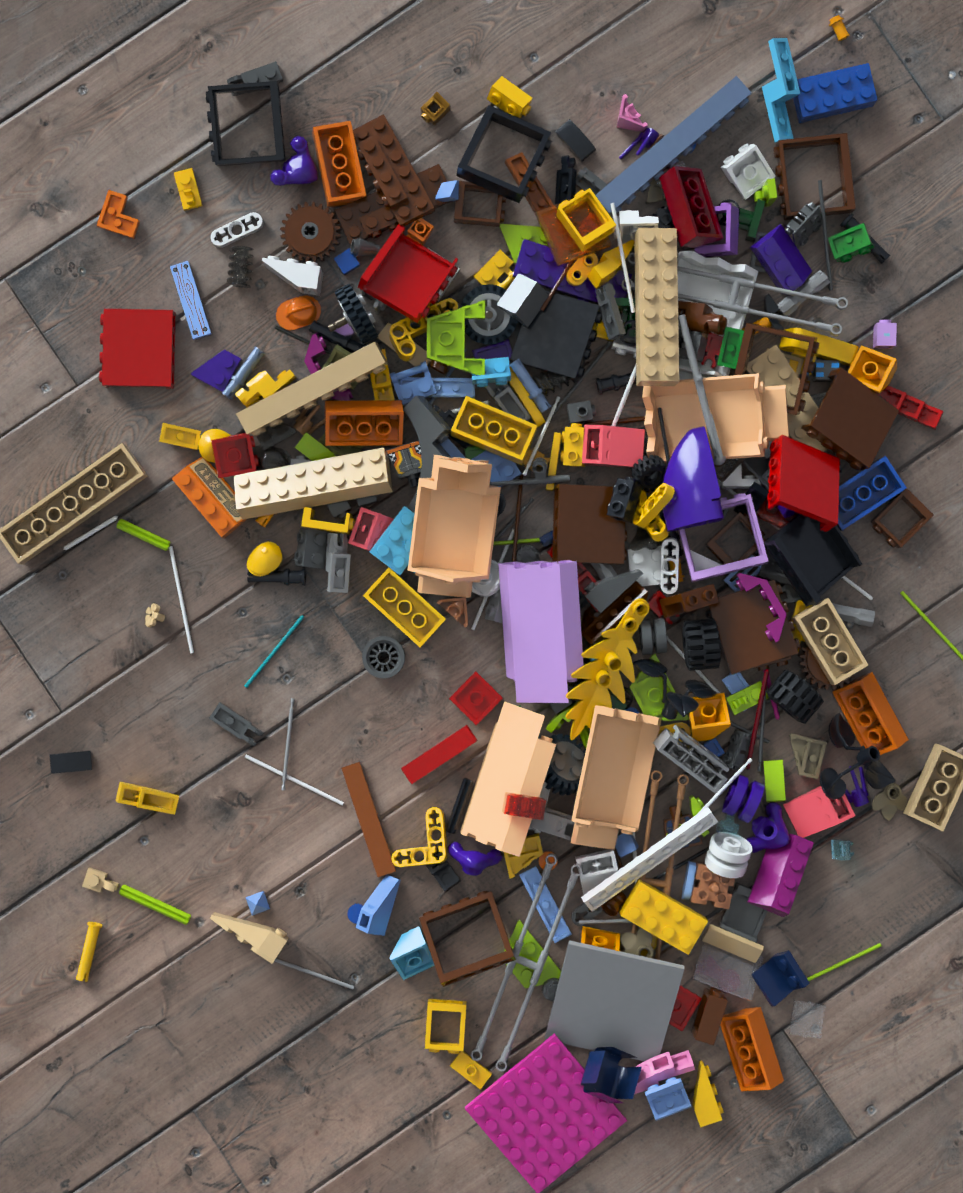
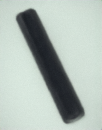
M464 778L446 827L448 833H456L473 781Z

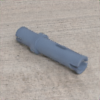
M254 347L235 376L232 375V380L222 394L232 400L240 387L245 385V380L265 353L261 352L259 348Z
M520 358L512 362L509 366L529 393L528 397L530 400L533 399L541 413L549 409L551 405L543 395V390L538 388L520 361Z

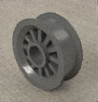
M380 636L367 643L363 650L362 660L365 669L371 675L377 678H390L399 673L403 668L405 652L402 645L396 639ZM380 643H384L383 650L380 646ZM387 643L391 645L388 650H386ZM376 645L378 646L379 651L374 649ZM394 647L396 651L390 653L391 649ZM371 650L374 651L376 655H371ZM381 652H387L389 655V660L386 663H382L379 660ZM393 654H398V657H392ZM370 657L376 658L375 660L370 662ZM391 660H398L397 664L393 663ZM375 662H378L377 665H376L375 668H374V667L372 666V664L375 663ZM388 663H390L391 665H393L394 668H393V669H390V666H389ZM380 664H381V671L377 670V668L380 666ZM384 665H386L388 671L384 672Z

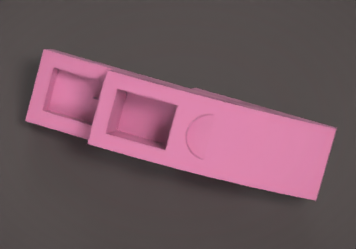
M689 1050L670 1056L669 1052H666L637 1065L636 1067L642 1068L634 1094L646 1091L652 1085H659V1081L695 1070Z

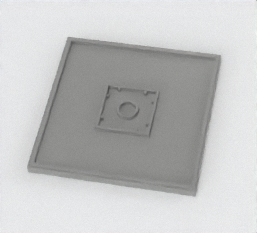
M569 940L544 1040H547L555 1033L563 1044L589 1050H595L597 1047H615L637 1057L630 1059L646 1061L660 1055L683 976L684 965Z

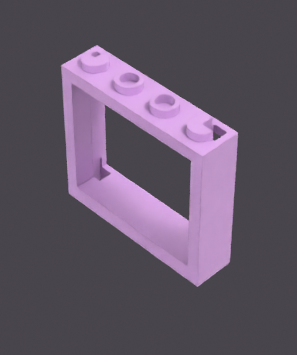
M739 493L734 495L733 499L727 500L724 497L720 498L722 510L743 504L746 505L759 556L696 572L685 529L678 530L692 583L768 563L751 494Z

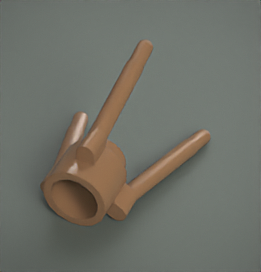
M317 405L307 417L305 416L307 409H303L300 416L295 420L294 427L303 436L306 432L311 435L316 429L325 424V419L311 427L313 423L310 419L319 410L320 405Z

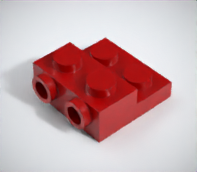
M242 433L211 440L218 478L256 471V466H259L257 455H253L252 448L255 447L253 436Z

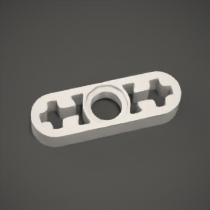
M249 213L215 229L211 233V241L218 248L225 247L259 231L263 227V219L258 213ZM252 218H255L256 220L259 219V221H257V226H254L253 224L248 225L247 227L249 230L246 231V228L242 222L245 221L247 225L252 222ZM235 225H240L242 227L241 234L234 235L232 228ZM228 229V232L232 237L231 239H229L228 236H225L222 238L223 242L220 243L218 240L215 241V239H217L218 234L224 236L227 234L225 230Z
M669 537L663 541L661 546V589L666 594H673L678 589L679 543L675 538ZM669 542L676 546V548L672 549V556L676 555V558L671 556L664 557V555L668 556V548H665V546ZM673 561L676 565L675 569L672 571L666 570L664 567L665 562ZM664 574H676V577H671L672 584H675L671 589L664 586L668 582V576L664 577Z

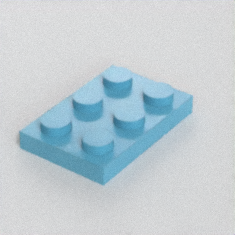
M405 506L402 507L369 551L399 575L402 574L409 563L415 515Z

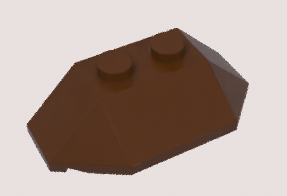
M635 581L602 613L596 612L590 606L584 612L581 628L582 636L592 646L608 639L601 636L602 632L616 628L632 602L639 598L646 600L649 594L648 591Z

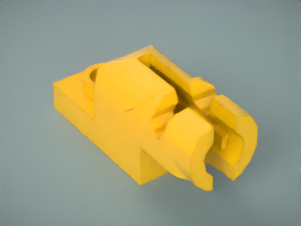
M284 370L277 376L278 380L275 382L266 371H262L246 383L249 391L241 388L235 395L246 407H249L261 400V396L265 399L284 389L297 377L291 370L287 372Z

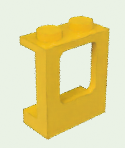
M304 507L301 526L350 535L356 520L353 518V515L346 513L345 524L314 520L315 510Z

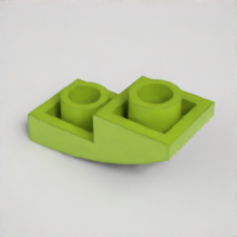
M307 432L295 446L298 451L311 461L336 457L333 452Z
M579 701L572 703L557 713L547 724L546 730L552 733L554 729H560L564 720L570 722L571 719H567L565 716Z
M783 760L764 761L766 802L786 801Z
M691 795L689 797V806L692 818L705 805L699 797L695 799ZM706 830V831H705L704 833H702L701 835H702L703 837H705V836L708 835L710 832H709L708 830Z

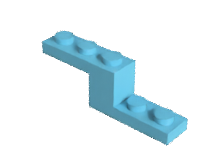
M773 38L768 41L777 79L762 87L775 142H778V140L794 139L785 102L800 94L787 38Z

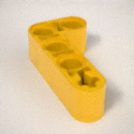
M452 298L445 299L430 306L428 315H439L450 311L446 310V307L449 309L453 308L452 311L457 310L458 303ZM408 317L394 323L390 327L389 338L401 360L410 361L413 359L416 347L412 339L427 332V317L420 319L418 322L420 327L417 329H413L410 326L414 321ZM396 330H400L403 333V335L401 337L394 336L393 332ZM409 347L412 352L405 354L402 352V348Z
M802 328L784 329L789 332L817 337V342L820 344L818 353L814 355L825 360L839 361L841 365L851 366L859 349L856 345ZM781 336L779 349L787 352L797 350L807 353L809 342Z

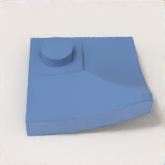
M484 451L471 459L474 461L486 460L488 464H492L490 482L510 481L522 474L515 462L488 451Z

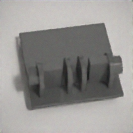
M812 202L807 203L797 213L800 218L794 216L785 226L786 229L784 231L788 235H793L794 244L797 249L800 246H804L809 240V236L813 232H817L822 226L820 206L816 207Z
M751 457L743 460L747 469L753 472L760 483L769 490L770 458Z

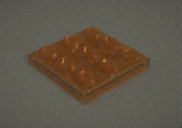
M587 202L566 214L582 237L603 225ZM559 204L536 212V217L557 266L611 247V241L607 236L582 252L556 216Z

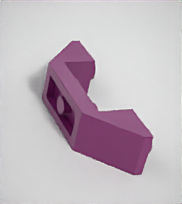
M316 333L311 337L304 360L311 374L321 370L318 361L313 362V360L325 354L324 348L327 347L322 336L318 338ZM349 389L343 392L337 390L333 392L335 396L330 399L334 401H351L350 399L353 398V395Z
M742 573L737 574L738 580H736V583L741 591L745 590L748 593L761 586L759 592L764 600L768 598L771 606H769L771 613L774 617L777 615L779 617L766 625L768 630L765 633L770 641L774 640L775 643H778L786 619V612L771 586L765 579Z

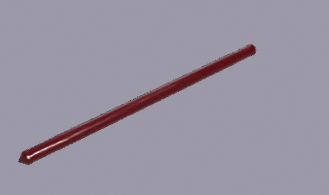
M768 669L764 671L747 760L749 758L752 759L769 676ZM751 763L746 766L747 770L750 769Z

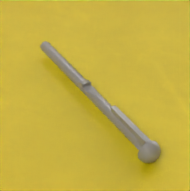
M683 314L678 316V321L715 458L713 462L715 465H722L726 461V456L722 454L686 316Z

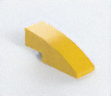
M633 239L622 244L625 261L633 248ZM619 246L603 253L599 263L593 266L589 273L588 279L596 289L606 284L621 269L622 261Z
M125 782L119 783L116 796L117 803L174 815L179 800V795Z

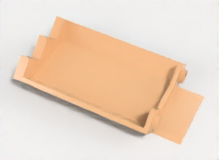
M759 373L703 378L702 381L710 412L713 415L722 454L726 456V459L765 457V449L769 447V442L776 440L781 435L789 437L786 385L765 387L764 381L760 380ZM694 379L679 380L676 386H644L642 399L646 408L644 426L648 435L646 450L648 458L649 455L654 457L657 455L663 459L664 463H667L657 409L661 408L670 458L679 442L690 429L704 426L712 458L715 459Z
M504 702L498 723H495L461 826L460 833L462 835L475 838L476 841L494 846L497 850L520 857L556 744L552 742V738L541 735V738H538L545 718L544 715Z
M595 705L571 820L575 823L570 843L615 850L619 829H621V833L629 835L639 831L656 749L653 742L659 735L662 718Z

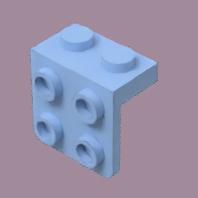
M673 1077L666 1080V1084L661 1086L655 1084L647 1088L648 1091L645 1092V1095L656 1121L692 1107L681 1078Z

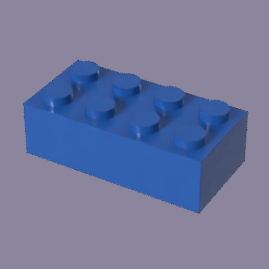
M869 63L797 79L800 94L793 98L799 123L873 107L877 102Z
M886 456L872 463L870 468L860 471L839 485L838 528L840 531L907 488Z

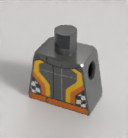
M419 440L386 450L400 480L408 478L410 488L417 487L419 482L418 474H421L422 466Z

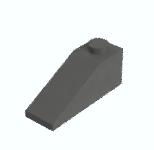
M636 569L596 581L595 583L591 582L584 589L586 592L583 595L602 613L642 576L643 572Z

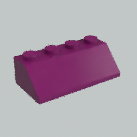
M789 834V844L785 847L765 850L747 901L781 917H785L790 913L814 842L794 834Z

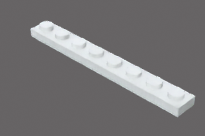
M708 807L700 811L696 816L683 823L675 831L651 846L626 866L620 868L598 886L588 891L581 897L583 902L593 912L718 823L717 819Z

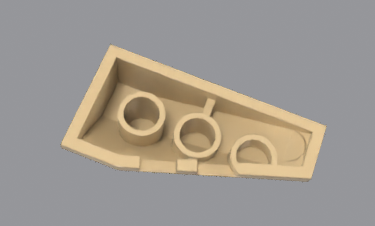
M216 912L210 917L211 920L227 932L233 933L234 931L236 933L235 936L240 942L251 944V950L271 964L289 939L286 936L287 933L280 928L274 929L273 927Z

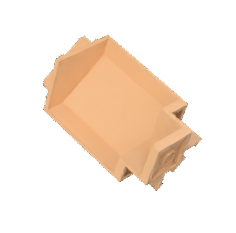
M434 455L431 478H419L408 571L415 572V575L419 576L417 592L470 598L473 582L479 583L483 579H489L501 487L490 485L492 464H488V461H474L468 458H449L442 455Z

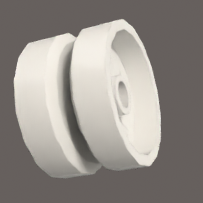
M714 833L711 836L709 850L705 856V865L713 873L722 877H742L746 873L748 860L752 853V845L745 838L734 833Z

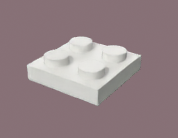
M661 546L628 549L629 571L639 569L643 572V575L636 581L641 586L660 585ZM667 562L664 564L666 570H668ZM664 574V577L668 576V582L666 584H669V575Z

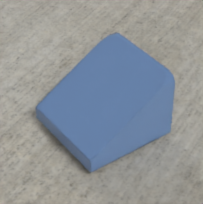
M459 181L441 183L436 200L441 202L459 200Z
M624 833L618 835L616 849L620 858L638 849L639 846L633 835Z

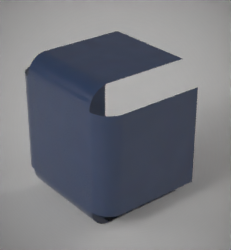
M597 1047L594 1051H590L581 1085L584 1086L583 1091L609 1103H623L616 1099H633L642 1067H623L618 1064L623 1058L637 1057L615 1047Z

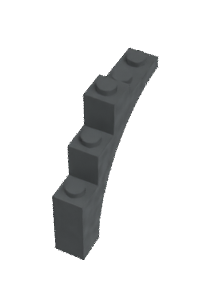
M415 396L403 410L411 420L418 435L422 461L420 478H431L434 455L451 458L440 445V443L448 439L451 428L424 396ZM417 490L408 507L413 513H415Z

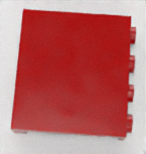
M398 224L361 276L358 288L418 323L422 317L424 319L427 317L430 311L429 306L431 304L435 305L440 296L438 294L439 291H444L449 283L448 278H453L456 274L458 258H455L453 263L449 262L404 235L405 227Z
M104 309V314H101L100 322L103 326V333L100 334V344L103 345V352H100L99 356L100 364H102V371L99 372V381L102 383V386L105 388H109V386L174 389L176 313L173 310Z
M784 435L772 441L769 448L768 509L771 510L776 505H780L820 521V530L829 531L838 524L840 458Z

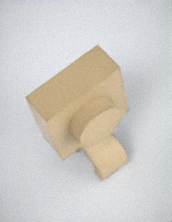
M88 868L82 887L97 892H102L103 888L114 892V890H117L119 883L106 879L108 873Z

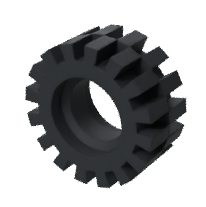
M649 455V458L643 456L644 460L639 459L637 460L639 464L635 463L633 465L632 476L637 480L638 484L643 486L642 490L644 489L647 492L649 489L655 491L654 488H658L664 481L667 466L663 459L657 455L655 457ZM656 470L652 475L645 476L649 471Z

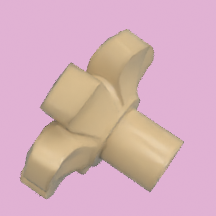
M155 603L151 605V608L148 607L146 609L148 615L145 617V625L147 627L155 626L156 621L163 622L165 619V615L159 613L160 606Z

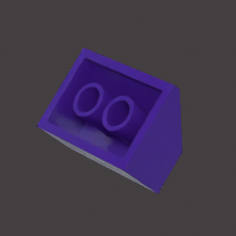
M780 224L750 248L776 287L794 291L806 281L812 270L790 236L784 231L785 229L782 224Z

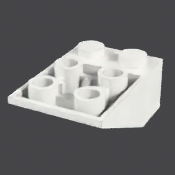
M276 256L262 258L268 270L300 293L320 296L323 272L321 267L317 266L318 263L307 261L306 264L298 263L299 261L295 259L282 261Z

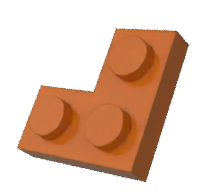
M108 190L96 225L98 228L134 239L140 221L123 215L128 199L126 195Z

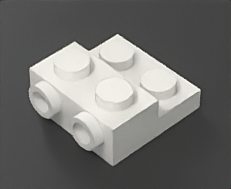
M754 144L741 146L738 149L740 153L735 157L733 155L727 157L723 161L724 165L721 167L730 183L734 184L741 197L745 200L762 188L767 179L776 177L757 145Z
M619 211V216H617L622 244L632 239L634 240V234L638 228H658L659 224L658 217H639V211ZM615 230L614 233H613V234H614V239H617L616 230Z

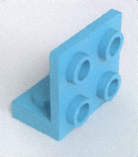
M509 357L485 359V375L472 374L473 385L477 384V387H487L488 383L496 382V385L508 384L507 382L511 381Z

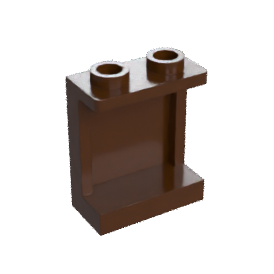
M714 584L660 599L659 602L664 618L718 603L719 600Z

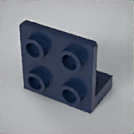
M789 950L775 954L752 973V977L771 1007L776 1006L793 990L805 988L810 984Z

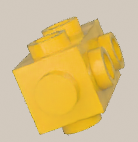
M503 76L492 85L487 100L498 108L518 118L529 113L531 110L529 105L533 99Z
M571 423V427H565V431H562L561 440L564 443V450H561L560 460L564 466L585 467L582 463L584 427H582V424Z

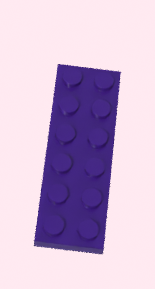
M523 239L512 277H516L519 273L538 282L540 286L553 289L573 255L566 254L560 257L554 248ZM586 259L588 264L592 263L591 260ZM621 270L607 282L613 285L615 298H626L627 291L622 289V281L625 277L624 272ZM575 272L574 277L580 278L579 273ZM628 273L629 279H631L632 274ZM565 275L556 290L598 304L596 297L597 289L588 278L580 286H572L567 282Z

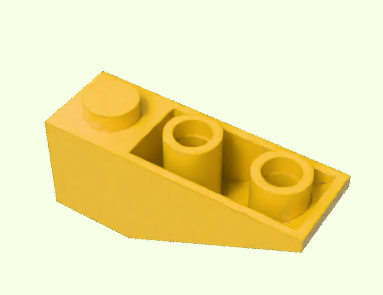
M702 1060L699 1061L692 1102L700 1127L721 1121V1114L724 1113L721 1103L716 1102L715 1095H718L715 1084H710L708 1078L712 1076L709 1066H704Z

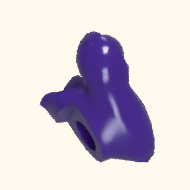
M296 136L290 144L297 155L291 156L284 162L282 170H274L270 174V179L274 185L310 184L318 180L317 168L309 153L308 142L304 137Z
M770 802L767 804L765 811L768 817L760 816L752 821V831L756 837L753 836L746 839L752 845V853L764 849H777L789 844V832L783 820L782 808L778 803Z
M453 842L447 847L450 856L461 864L463 871L468 875L477 876L487 867L494 866L503 859L502 853L497 849H492L487 854H483L473 850L464 851L458 842Z

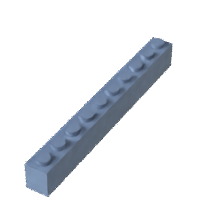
M737 76L595 195L610 216L612 215L611 203H614L617 215L625 203L629 205L636 199L635 195L639 191L642 193L651 186L650 182L653 179L657 181L665 173L664 170L669 167L671 169L679 162L678 158L680 156H687L693 150V145L696 143L698 145L707 138L706 134L710 131L714 133L721 126L720 123L724 119L728 121L734 116V111L738 107L742 109L749 103L748 98L751 95V91Z

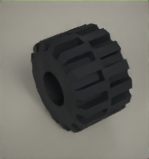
M715 619L684 621L682 640L684 658L688 670L719 668L721 662V640Z
M784 670L766 691L769 698L775 704L803 724L808 722L824 702L821 695L807 681L788 670Z

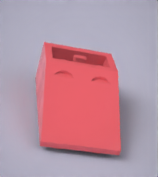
M584 425L582 463L586 466L634 468L633 465L635 463L639 464L637 460H643L645 429Z
M361 507L348 544L370 551L393 521V518Z
M821 786L783 804L797 835L802 838L838 825L855 816L845 794L841 798L832 800L826 796Z

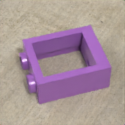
M721 203L720 206H714L716 214L726 213V244L696 247L695 252L703 257L738 255L739 209L734 207L732 203Z

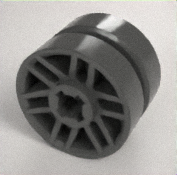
M664 618L653 619V627H651L649 619L643 620L639 625L642 655L652 654L653 645L657 654L667 653V635Z

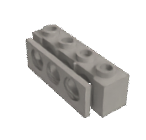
M677 725L673 727L675 730L674 734L665 728L653 742L657 750L716 794L728 780L723 770L729 771L725 762Z

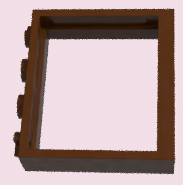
M847 133L778 140L776 147L773 148V154L778 162L775 172L776 177H779L780 180L777 189L778 196L782 198L780 214L784 216V220H792L794 216L800 218L797 215L800 211H790L784 150L837 144L844 206L825 208V216L853 213L856 209Z
M746 323L735 375H746L756 331L809 342L794 407L787 405V413L799 415L800 411H804L806 400H803L805 392L808 393L810 388L808 377L809 373H813L815 362L812 360L814 354L818 353L820 344L817 342L818 338Z
M482 891L477 894V897L471 899L470 897L463 898L455 905H444L441 907V910L436 912L428 911L419 918L440 983L443 987L516 960L492 891ZM489 901L506 951L444 974L428 923Z

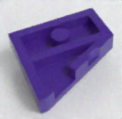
M223 350L194 370L191 375L223 392L230 383L231 377L236 372L242 359Z

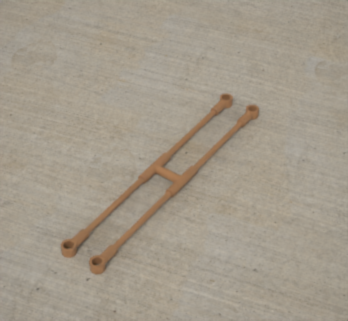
M653 770L650 774L652 779L651 798L643 853L648 850L655 797L658 793L659 781L662 779V774L659 770ZM656 772L660 774L658 779L653 778V774ZM680 774L677 777L678 801L673 831L679 828L682 800H684L686 785L689 783V778L686 774ZM682 776L686 777L685 783H680L679 781ZM675 853L669 857L665 880L645 878L646 874L639 879L653 887L663 888V893L670 896ZM632 923L631 933L636 934L637 925ZM660 938L657 940L655 959L660 960L662 946Z

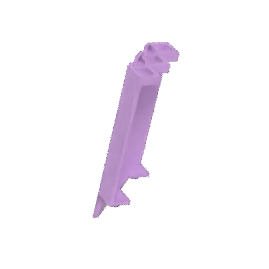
M541 560L527 563L518 561L498 563L506 677L513 679L515 682L517 703H569V700L566 698L568 693L567 682L577 681V678H572L571 674L584 666L583 657L581 656L583 649L577 562L571 560L556 562Z

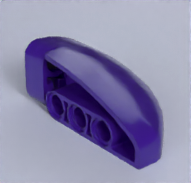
M705 427L690 429L674 450L664 475L663 483L674 487L675 490L673 498L663 508L667 532L711 524L724 519L720 501L721 493Z

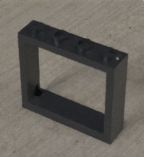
M278 81L208 86L206 103L210 104V111H207L208 123L212 125V131H209L210 143L213 142L214 150H211L212 162H215L216 166L286 161ZM270 90L276 155L223 159L217 94Z
M488 105L458 165L456 176L520 204L522 197L526 198L530 190V187H528L529 183H533L538 172L535 171L537 166L541 167L545 159V156H543L544 151L548 152L552 143L550 140L551 132ZM492 121L540 141L519 188L470 167Z

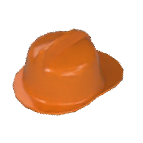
M308 295L299 296L281 303L277 308L276 320L282 328L296 330L311 325L314 320L317 321L321 314V306L314 297Z

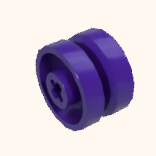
M739 774L727 792L722 812L730 816L737 813L739 820L749 823L760 804L764 792V784L757 781L749 784V778Z

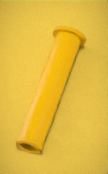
M87 922L89 926L76 980L83 981L84 979L85 982H88L99 931L103 926L97 922Z

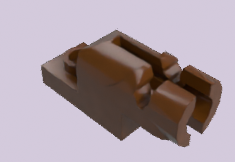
M678 301V315L685 314L689 330L724 335L725 327H727L726 317L712 313L713 309L705 303Z

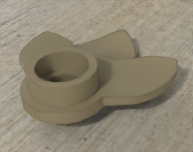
M891 783L884 787L882 792L876 794L872 802V809L880 810L882 816L887 821H890L897 809L905 810L907 798L902 794L898 784Z
M640 927L637 934L630 932L621 934V942L625 948L622 952L642 956L641 951L646 949L648 953L643 957H654V950L651 946L652 936L648 931Z

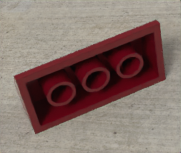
M674 166L659 177L673 224L677 228L678 241L681 247L696 248L723 239L702 169Z

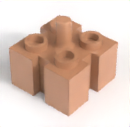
M696 861L695 879H697V883L693 885L690 901L706 905L708 900L712 901L711 904L714 907L729 909L732 894L728 891V887H734L735 878L719 876L709 870L705 863Z

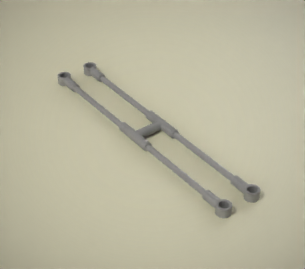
M630 253L628 256V263L632 266H635V262H632L630 260V258L634 256V253ZM677 266V271L713 278L720 282L732 284L728 302L712 301L678 293L679 299L712 305L714 308L742 314L749 313L814 327L816 330L830 332L833 336L841 334L842 326L838 323L833 325L821 322L814 323L753 310L746 306L737 305L736 301L740 286L752 289L755 287L820 301L823 304L836 306L839 310L847 308L848 300L844 297L839 299L827 296L820 297L759 284L743 278L724 274L717 275ZM624 279L622 281V289L627 291V288L624 286V283H626ZM629 279L631 290H635V282ZM844 301L845 306H840L838 302ZM838 327L839 332L835 333L832 328Z
M554 853L548 854L545 859L546 864L541 875L542 879L519 939L516 940L513 948L516 960L507 964L505 976L484 1031L479 1037L476 1048L471 1052V1058L474 1061L481 1060L483 1048L487 1040L486 1036L509 976L512 975L516 963L533 969L534 972L530 980L531 984L508 1044L505 1046L501 1058L496 1063L497 1070L501 1072L505 1071L508 1067V1059L513 1041L533 989L538 983L547 960L548 950L571 890L574 889L578 876L583 872V867L578 863L571 867L567 890L538 961L534 962L520 956L525 934L546 879L549 878L551 870L558 860ZM548 857H554L555 862H549ZM579 867L580 872L575 873L573 868ZM474 1052H479L480 1057H476ZM503 1062L505 1067H500L499 1063Z

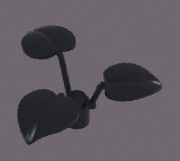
M640 659L633 662V665L646 675L663 678L662 702L664 707L661 714L667 719H676L678 712L682 717H685L688 713L698 708V702L688 696L690 693L699 698H710L717 693L710 686L698 680L686 681L685 687L688 690L684 695L675 692L667 693V675L665 673H667L668 669L663 664L652 659Z
M836 714L829 724V738L837 748L844 746L846 750L859 751L856 757L858 763L839 775L833 768H826L820 773V784L826 796L832 800L841 798L846 792V784L841 777L860 765H864L866 769L865 779L874 789H882L895 782L896 780L887 768L878 761L880 753L876 747L870 746L866 749L865 746L851 747L855 741L854 732L841 714Z

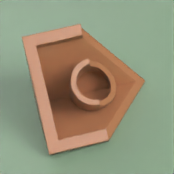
M466 597L438 600L437 604L465 628L468 626Z

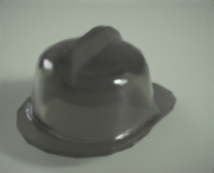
M258 445L253 448V455H257L259 466H256V471L288 466L291 463L292 458L290 454L281 448L269 445Z
M639 527L630 543V549L636 551L646 547L649 550H654L662 541H654L645 528Z

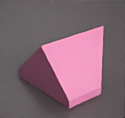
M626 94L623 95L617 128L644 132L648 124L641 122L639 119L641 114L635 110L633 103L629 105L627 102L628 96Z

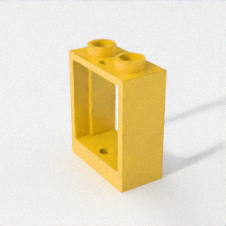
M590 188L586 191H579L574 195L573 199L570 201L565 200L558 206L556 216L582 252L615 231V222ZM587 202L603 225L582 237L566 214Z
M428 999L425 1049H429V1052L434 1053L440 1052V1050H448V1053L459 1054V1051H463L467 1001ZM432 1010L461 1012L459 1044L430 1042Z

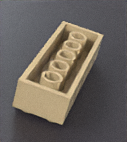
M775 345L750 361L746 374L759 373L760 380L764 381L765 387L786 385L787 405L794 407L800 379L778 346ZM805 392L803 400H806L804 411H800L799 415L788 413L789 438L824 452L827 449L821 445V442L809 437L806 434L807 432L801 429L803 425L811 423L818 410V406L810 394Z

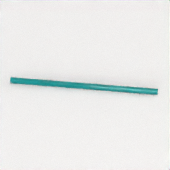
M303 615L300 616V618L295 622V624L291 627L287 634L282 638V640L278 643L274 650L269 654V656L265 659L261 666L256 670V672L244 685L246 688H248L252 681L257 677V675L261 672L265 665L270 661V659L274 656L278 649L283 645V643L287 640L291 633L304 619Z

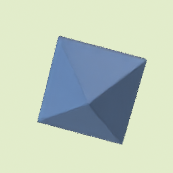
M264 891L246 897L252 916L270 909Z

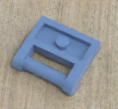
M426 361L421 362V365L402 372L390 373L398 399L402 400L403 406L407 405L415 396L428 398L437 394ZM424 372L425 377L400 386L399 380Z

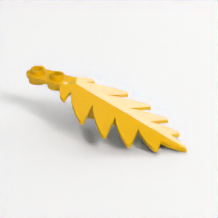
M639 598L634 600L617 627L602 632L601 636L608 639L591 646L581 654L583 658H593L596 660L585 664L571 674L572 678L588 679L566 694L567 699L580 700L565 716L567 719L574 720L570 733L571 740H574L585 726L591 729L595 705L612 708L608 689L623 704L626 702L619 670L632 683L635 682L633 663L628 648L634 654L637 653L632 636L649 613V603L645 599Z

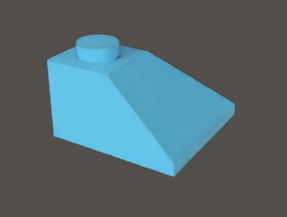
M420 927L402 934L389 957L403 980L435 966L425 935Z

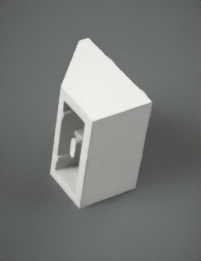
M611 849L575 857L576 863L583 867V872L579 875L583 895L618 871L614 850Z

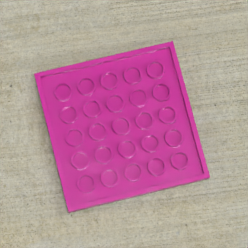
M555 1033L465 1106V1110L536 1193L543 1191L627 1121L626 1117L614 1103L606 1102L583 1091L584 1086L581 1085L585 1068Z

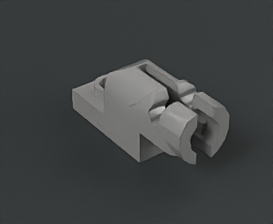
M327 533L325 571L329 572L328 592L348 593L351 554H347V534Z

